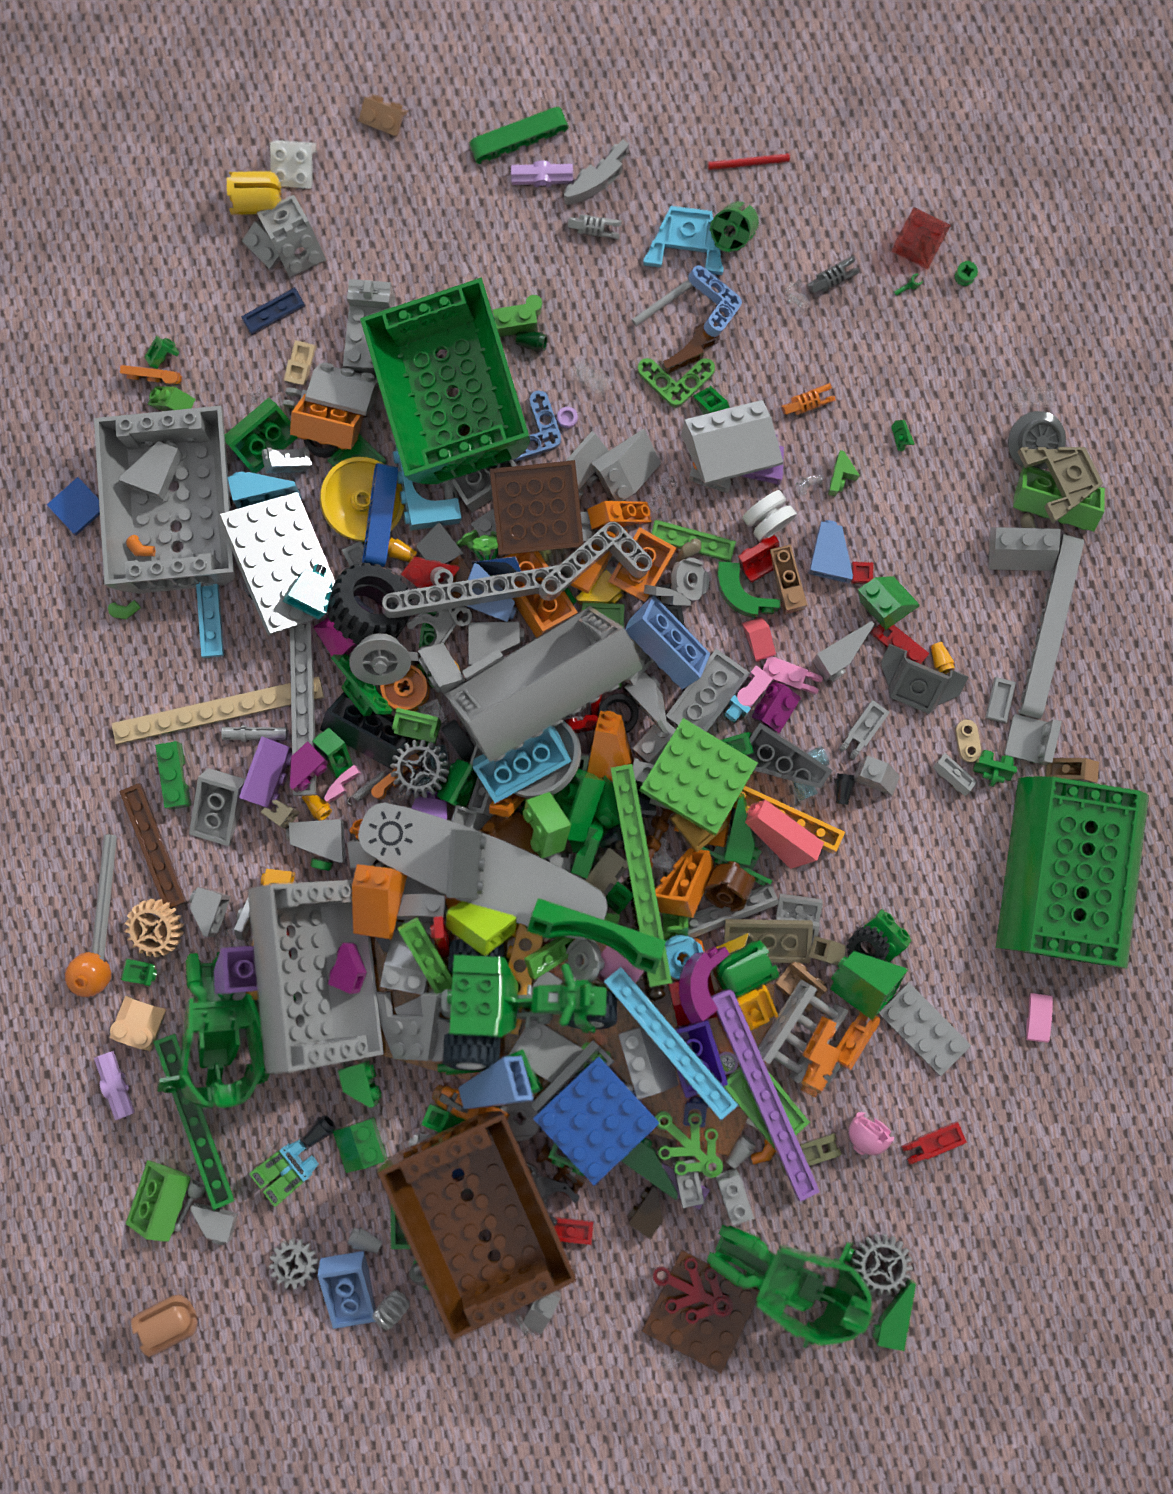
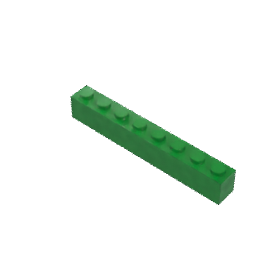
M172 1034L154 1041L166 1077L177 1076L178 1071L181 1070L182 1050L176 1034ZM187 1067L188 1078L194 1086L189 1069ZM179 1087L172 1095L213 1210L234 1202L235 1198L202 1107L185 1098Z

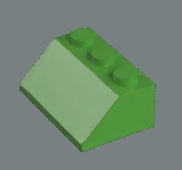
M147 1160L126 1225L147 1240L169 1242L171 1234L175 1229L178 1214L182 1209V1202L191 1177L182 1171Z

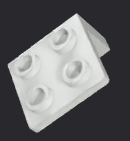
M280 140L270 142L271 172L276 174L281 186L309 189L312 187V154L316 152V143Z

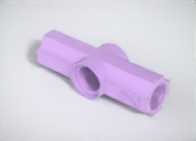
M541 160L534 162L533 165H511L512 185H534L537 188L545 185L550 187L551 184H573V164H551L548 161Z
M114 1051L95 1057L94 1060L101 1078L100 1088L104 1097L109 1101L115 1120L135 1113L127 1092L129 1086L125 1084V1075L120 1071Z

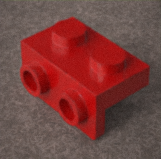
M775 535L762 539L758 545L745 549L738 556L740 569L751 583L774 570L770 549L780 547L779 540Z

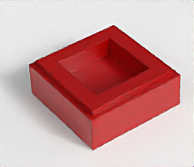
M852 562L853 577L851 584H866L873 579V562Z

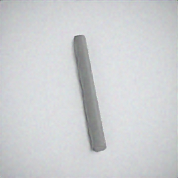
M689 279L633 318L632 322L635 326L641 324L691 288L693 285Z

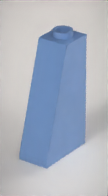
M522 1056L503 1057L459 1087L464 1109L533 1100Z

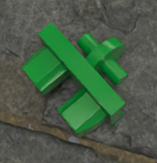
M983 750L981 756L974 764L973 772L983 774L982 778L989 779L988 786L994 787L996 782L1004 783V780L1011 781L1012 776L1017 773V767L1014 766V758L1005 755L1000 758V762L994 761V753Z

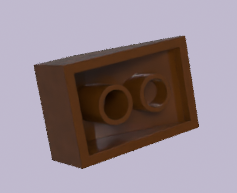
M514 811L510 817H501L494 814L479 830L540 857L531 847L534 829L530 823L526 822L524 816L517 811Z

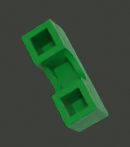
M173 741L156 744L164 808L173 810L192 806L189 785L186 784L183 775L185 759L182 743Z

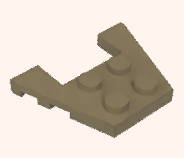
M1022 447L1018 450V455L1025 468L1046 463L1063 497L1044 506L1052 523L1058 521L1103 485L1085 447H1058V449H1046V447L1028 449V447Z

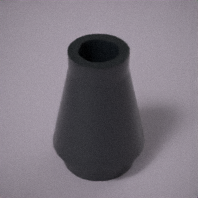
M837 773V779L834 778L836 803L849 805L856 782L854 781V775Z
M326 1115L318 1117L303 1137V1141L306 1145L312 1147L333 1134L335 1129L334 1122Z

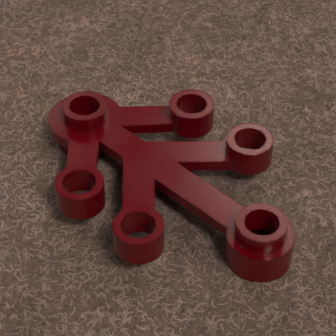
M689 1257L684 1262L685 1269L690 1274L693 1286L670 1275L669 1270L664 1266H659L653 1271V1280L657 1285L665 1286L669 1284L688 1294V1296L677 1300L673 1298L668 1299L665 1302V1308L668 1313L674 1314L678 1309L702 1301L709 1306L697 1311L692 1308L688 1309L685 1313L688 1323L694 1324L699 1319L713 1314L719 1318H725L731 1314L733 1303L727 1295L722 1294L717 1280L718 1273L711 1267L707 1268L704 1272L705 1279L710 1282L714 1295L712 1296L704 1290L697 1270L698 1263L695 1258ZM689 1261H694V1268H688L687 1263ZM663 1271L666 1276L663 1279H659L657 1274ZM714 1271L715 1277L710 1279L707 1277V1273ZM674 1302L676 1304L675 1309H668V1304ZM719 1302L726 1304L724 1309L717 1307ZM689 1313H695L696 1318L694 1320L688 1319Z

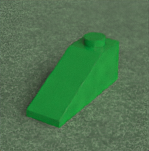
M740 793L725 860L750 866L751 860H756L759 847L755 846L756 838L754 831L745 823L748 816V807L745 795Z
M908 1279L905 1282L906 1286H902L879 1317L878 1324H874L872 1338H875L878 1346L905 1351L916 1283L913 1279Z

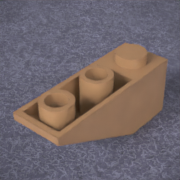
M791 544L770 549L777 590L784 615L805 610L807 602Z

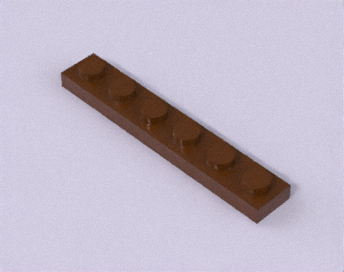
M138 783L119 791L163 905L170 903L169 908L171 909L186 903V898L142 784Z

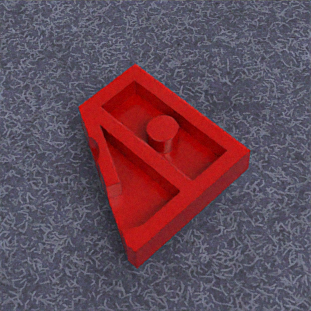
M414 556L401 572V575L418 588L433 586L430 573L434 568L443 567L454 576L460 567L454 564L449 565L440 563V561H430ZM445 572L439 574V583L444 581Z

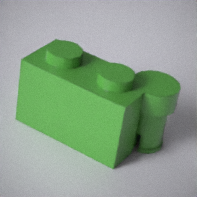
M530 295L526 299V304L493 309L499 336L516 335L518 332L538 331L536 315L538 317L541 313V298L537 295Z

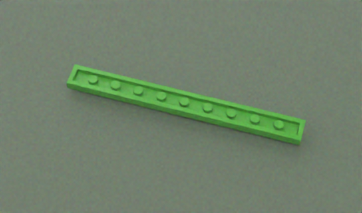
M633 765L612 767L611 773L639 929L641 933L664 940ZM664 947L656 974L647 972L650 987L672 983L666 947Z

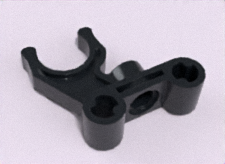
M526 1163L527 1167L533 1171L531 1173L533 1181L553 1226H556L558 1223L557 1218L552 1216L547 1209L548 1197L554 1192L560 1191L568 1194L572 1201L576 1203L579 1201L580 1195L573 1191L568 1183L538 1175L536 1165Z

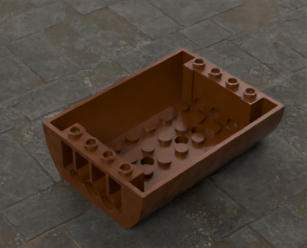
M491 1111L474 1116L399 1151L379 1168L377 1173L451 1341L577 1281L503 1112ZM457 1168L462 1169L465 1173L464 1177L460 1180L452 1177L453 1170ZM464 1189H470L473 1191V1197L469 1200H464L460 1196L461 1192ZM482 1230H489L491 1232V1237L486 1241L478 1237ZM491 1250H497L500 1253V1257L496 1261H491L487 1257L488 1253Z

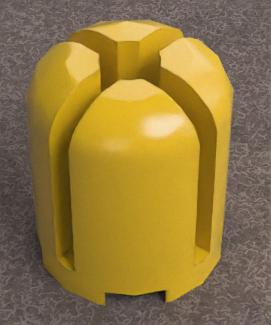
M271 171L228 172L230 177H227V196H229L230 202L233 204V208H229L231 215H258L257 212L267 209L272 210L282 201L280 197L282 195L281 184L275 173Z

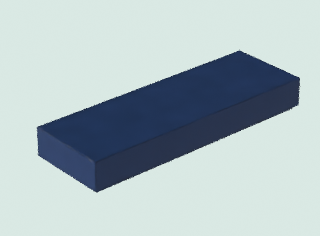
M294 287L242 315L241 318L250 334L254 335L306 307Z

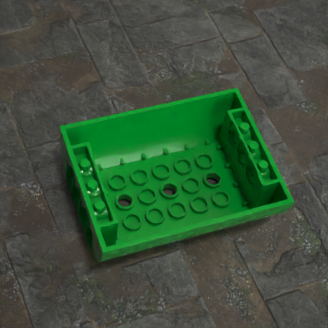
M482 277L360 318L403 471L407 479L416 483L437 485L516 459L528 448L530 436ZM440 350L447 351L446 357L442 359L437 358V353ZM452 388L459 389L455 397L448 396V392ZM462 427H469L470 432L468 435L461 436L459 434Z

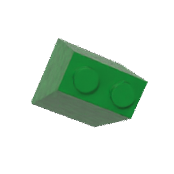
M853 951L848 958L844 956L837 965L840 969H837L831 978L833 983L830 990L873 1021L893 998L908 970L905 967Z

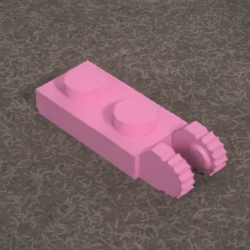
M773 656L766 659L763 671L772 677L774 681L812 694H817L819 689L803 684L805 677L815 682H822L823 677L816 673L808 672L807 669Z

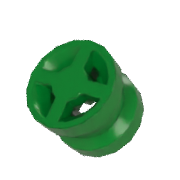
M971 261L962 262L954 274L955 281L961 286L971 285L978 274V268Z

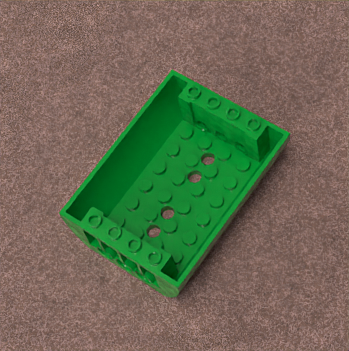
M1030 776L1018 778L995 948L1128 969L1149 801L1147 793L1139 790L1058 777ZM1088 821L1095 825V831L1092 834L1085 830V824ZM1085 843L1092 846L1093 851L1089 856L1082 852V846ZM1079 887H1084L1087 891L1084 899L1077 897L1076 891ZM1078 908L1084 913V918L1081 921L1075 920L1073 916L1074 911Z

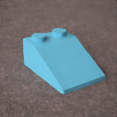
M236 472L233 476L228 477L232 500L237 509L298 492L302 500L294 481L250 472Z

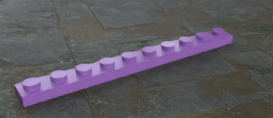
M726 989L711 996L718 1008L716 1010L791 1186L797 1199L801 1202L820 1191L735 994L731 989Z

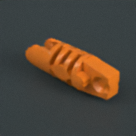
M831 383L791 397L790 403L781 406L783 413L795 412L796 415L836 401L835 396H828L822 400L819 397V393L826 392L832 388Z

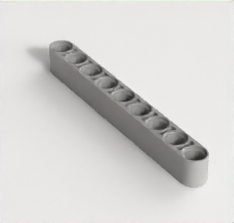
M1064 534L1060 537L1059 553L1055 561V568L1051 572L1049 580L1051 582L1050 589L1047 588L1044 601L1046 606L1045 609H1042L1040 622L1042 623L1036 634V648H1033L1030 662H1032L1031 669L1028 668L1025 680L1027 685L1026 689H1023L1020 701L1022 703L1021 709L1018 710V714L1041 719L1045 710L1084 545V539Z
M559 565L390 593L383 598L382 612L388 618H398L539 594L541 584L537 583L535 579L538 577L544 579ZM561 571L562 575H564L566 578H570L568 572ZM521 581L525 587L519 588L514 582ZM496 584L501 585L504 590L496 591L493 586ZM545 585L547 591H555L553 586ZM479 588L483 593L476 595L472 592V589ZM459 592L462 597L458 599L453 598L451 593ZM437 595L441 600L433 602L429 597ZM416 599L419 601V604L412 606L408 603V600ZM394 602L398 607L396 609H389L386 605Z

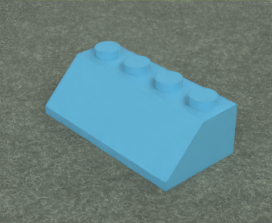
M550 725L545 728L544 732L538 737L527 739L520 748L509 750L498 761L493 760L489 762L484 754L473 759V768L494 803L571 762L563 741L554 726Z

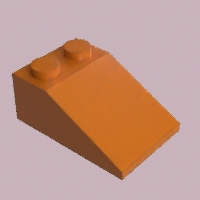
M639 527L633 539L650 556L652 567L644 577L636 578L619 562L608 582L645 603L650 594L644 593L645 585H657L673 558L676 547ZM627 548L625 553H630V550ZM636 562L640 569H645L642 563Z
M357 864L352 883L354 934L392 940L407 875L391 868Z

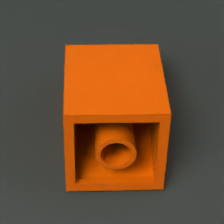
M600 711L587 772L599 778L606 775L610 781H613L611 768L628 764L633 765L634 759L622 716L612 711Z

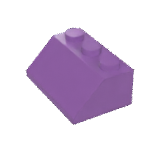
M261 736L239 798L272 809L273 805L276 806L272 800L279 801L280 794H278L280 785L283 786L286 782L287 774L285 771L288 765L291 766L292 748Z
M253 946L221 948L214 969L215 994L258 991Z

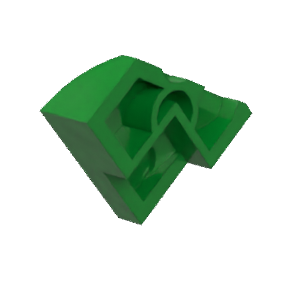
M596 820L590 826L585 844L577 853L571 871L586 879L588 878L603 835V826L600 821Z

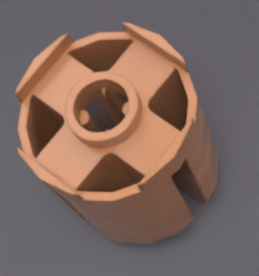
M181 1294L172 1295L139 1312L132 1318L131 1326L133 1334L138 1332L143 1344L139 1348L146 1356L151 1357L192 1337L197 1330V1316L194 1307L186 1297Z

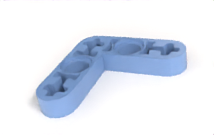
M695 266L689 273L688 279L693 286L717 304L715 310L704 323L706 333L717 337L740 308L742 300L738 294L702 266ZM711 286L715 287L719 291V293L715 292L711 288ZM719 311L725 313L727 317H723ZM715 321L718 323L716 327L713 325Z
M535 391L530 396V405L539 433L529 436L530 441L537 442L538 448L534 451L526 449L524 454L513 459L514 462L554 450L561 444V434L549 398L543 391ZM537 396H540L541 399H545L542 401V405L544 408V410L540 411L539 404L534 403L536 401ZM547 415L552 420L550 424L542 425L540 418ZM549 435L557 437L554 444L547 441L544 442L545 447L542 448L540 437H543V441L548 440Z

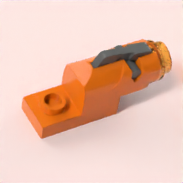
M824 1016L821 1017L802 1054L810 1059L812 1063H808L800 1090L815 1098L818 1093L821 1094L840 1069L838 1059L841 1051L827 1043L834 1036L837 1023Z
M439 1084L432 1093V1100L435 1101L436 1105L464 1120L491 1111L503 1112L507 1121L510 1116L509 1113L496 1106L464 1109L459 1090L446 1084Z

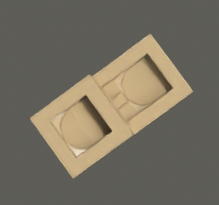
M295 340L291 360H288L284 381L305 386L316 345Z

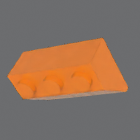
M304 394L291 413L290 435L297 436L300 439L314 440L320 444L338 446L340 449H352L358 439L364 415L305 401L306 394Z

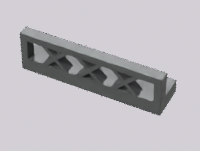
M592 1041L530 1106L536 1112H539L583 1071L588 1063L590 1064L598 1053L607 1060L606 1065L608 1067L615 1061L595 1041Z

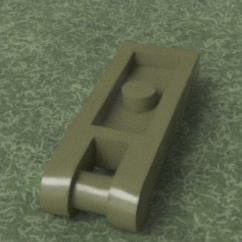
M835 1133L799 1144L808 1166L842 1155L840 1148H837L835 1142L837 1140ZM827 1144L829 1151L823 1153L821 1145ZM779 1158V1161H780V1164H781L783 1173L786 1174L785 1169H784V1167H783V1165H782V1162H781V1160H780V1158Z

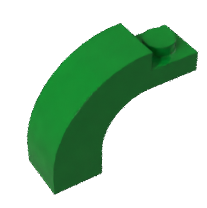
M718 563V588L725 602L733 610L750 618H757L758 610H762L761 613L767 615L774 614V611L778 612L780 599L756 598L744 591L739 580L740 563Z

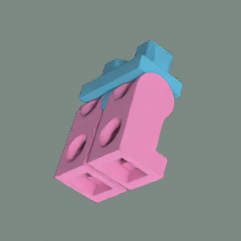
M755 666L749 674L748 678L752 681L748 686L739 690L737 696L734 695L728 703L730 708L724 716L733 723L736 722L740 715L745 717L751 709L750 707H752L773 680L772 677L758 666Z

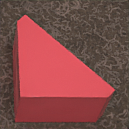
M762 617L742 623L755 661L776 655L770 627Z

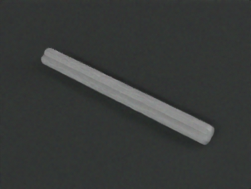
M110 834L104 835L91 952L100 955L103 961L117 840L115 835Z

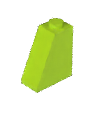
M462 901L448 910L446 914V928L486 956L515 933L517 918L514 915Z

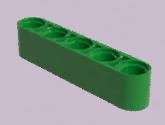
M553 107L479 135L470 140L469 146L476 163L482 164V161H490L501 157L503 153L509 154L520 149L519 147L524 145L527 147L538 143L540 139L556 136L558 132H566L569 129V125L561 107Z

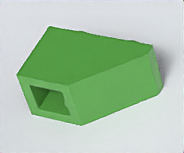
M155 386L150 392V400L147 405L162 411L192 409L195 398L176 387Z

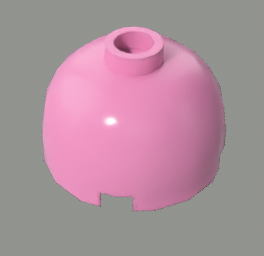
M858 1112L852 1120L848 1132L850 1141L854 1145V1150L861 1155H879L883 1153L894 1140V1136L891 1138L889 1136L891 1131L879 1120L874 1118L875 1122L870 1121L864 1117L866 1113Z

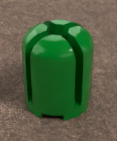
M732 202L715 215L711 221L709 231H711V237L716 247L725 252L737 251L743 248L755 236V231L759 227V219L752 206L749 205L743 210L745 202Z
M760 940L753 941L745 945V947L734 951L715 966L716 976L722 989H731L736 999L755 989L761 988L763 985L779 977L777 966H772L771 960L767 955L770 952Z

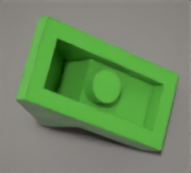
M842 450L837 455L828 495L836 497L839 491L842 492L845 479L842 478L857 481L859 478V473Z

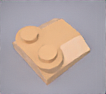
M125 996L116 1021L110 1028L109 1038L138 1049L152 1051L166 1009Z

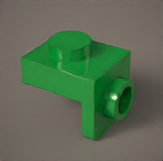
M125 958L120 980L150 987L151 982L155 981L157 969H155V965L152 963Z

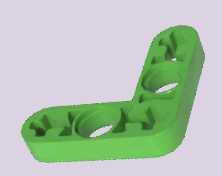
M707 358L701 359L676 383L652 359H642L638 364V374L672 407L682 406L713 376L715 371V364L712 360ZM643 365H651L650 370L655 375L652 380H650L652 374L649 371L643 372ZM702 365L705 367L709 365L710 372H703L699 378L698 374L702 370ZM663 378L667 381V386L659 388L656 385V381ZM692 378L697 382V385L694 388H688L685 385V381ZM681 385L684 392L680 395V401L677 399L673 401L672 394L677 395L681 391L679 387Z

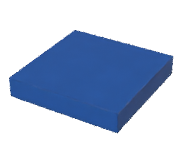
M79 477L47 504L75 536L100 515L99 498Z

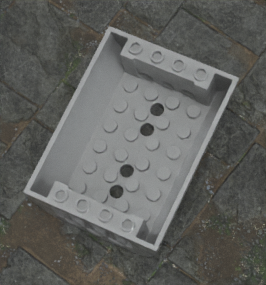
M222 406L94 418L104 585L116 590L140 594L196 588V584H199V582L201 586H212L213 584L222 586L231 582L235 578L234 554L218 518L220 514L230 511ZM158 441L164 444L166 441L177 445L182 453L181 460L171 483L178 482L179 488L174 492L169 491L168 488L164 500L128 488L119 481L121 475ZM175 522L182 524L179 532H172L171 530ZM131 535H137L139 537L138 540L143 546H155V556H135L126 545L127 538ZM182 543V551L179 553L173 552L174 544Z
M353 880L269 884L248 889L266 1073L292 1072L383 1055L371 937L353 933ZM287 927L289 929V936L286 933ZM345 942H353L357 945L367 971L360 993L349 994L328 984L330 979L329 972L337 960V950ZM289 949L291 950V953H292L291 959H290V957H289ZM294 994L296 996V1003L293 1001ZM296 1016L298 1017L299 1021L298 1026L295 1022Z

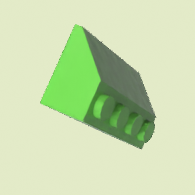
M1023 465L1014 494L1013 508H1017L1022 512L1027 511L1037 514L1042 518H1049L1044 506L1063 497L1049 471L1032 466L1025 468ZM1100 487L1060 518L1058 522L1094 532L1104 514L1105 488Z

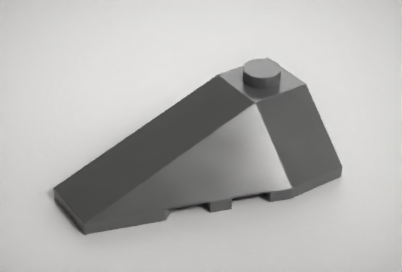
M759 723L750 737L754 753L746 756L758 762L754 769L756 772L821 789L833 771L763 723Z

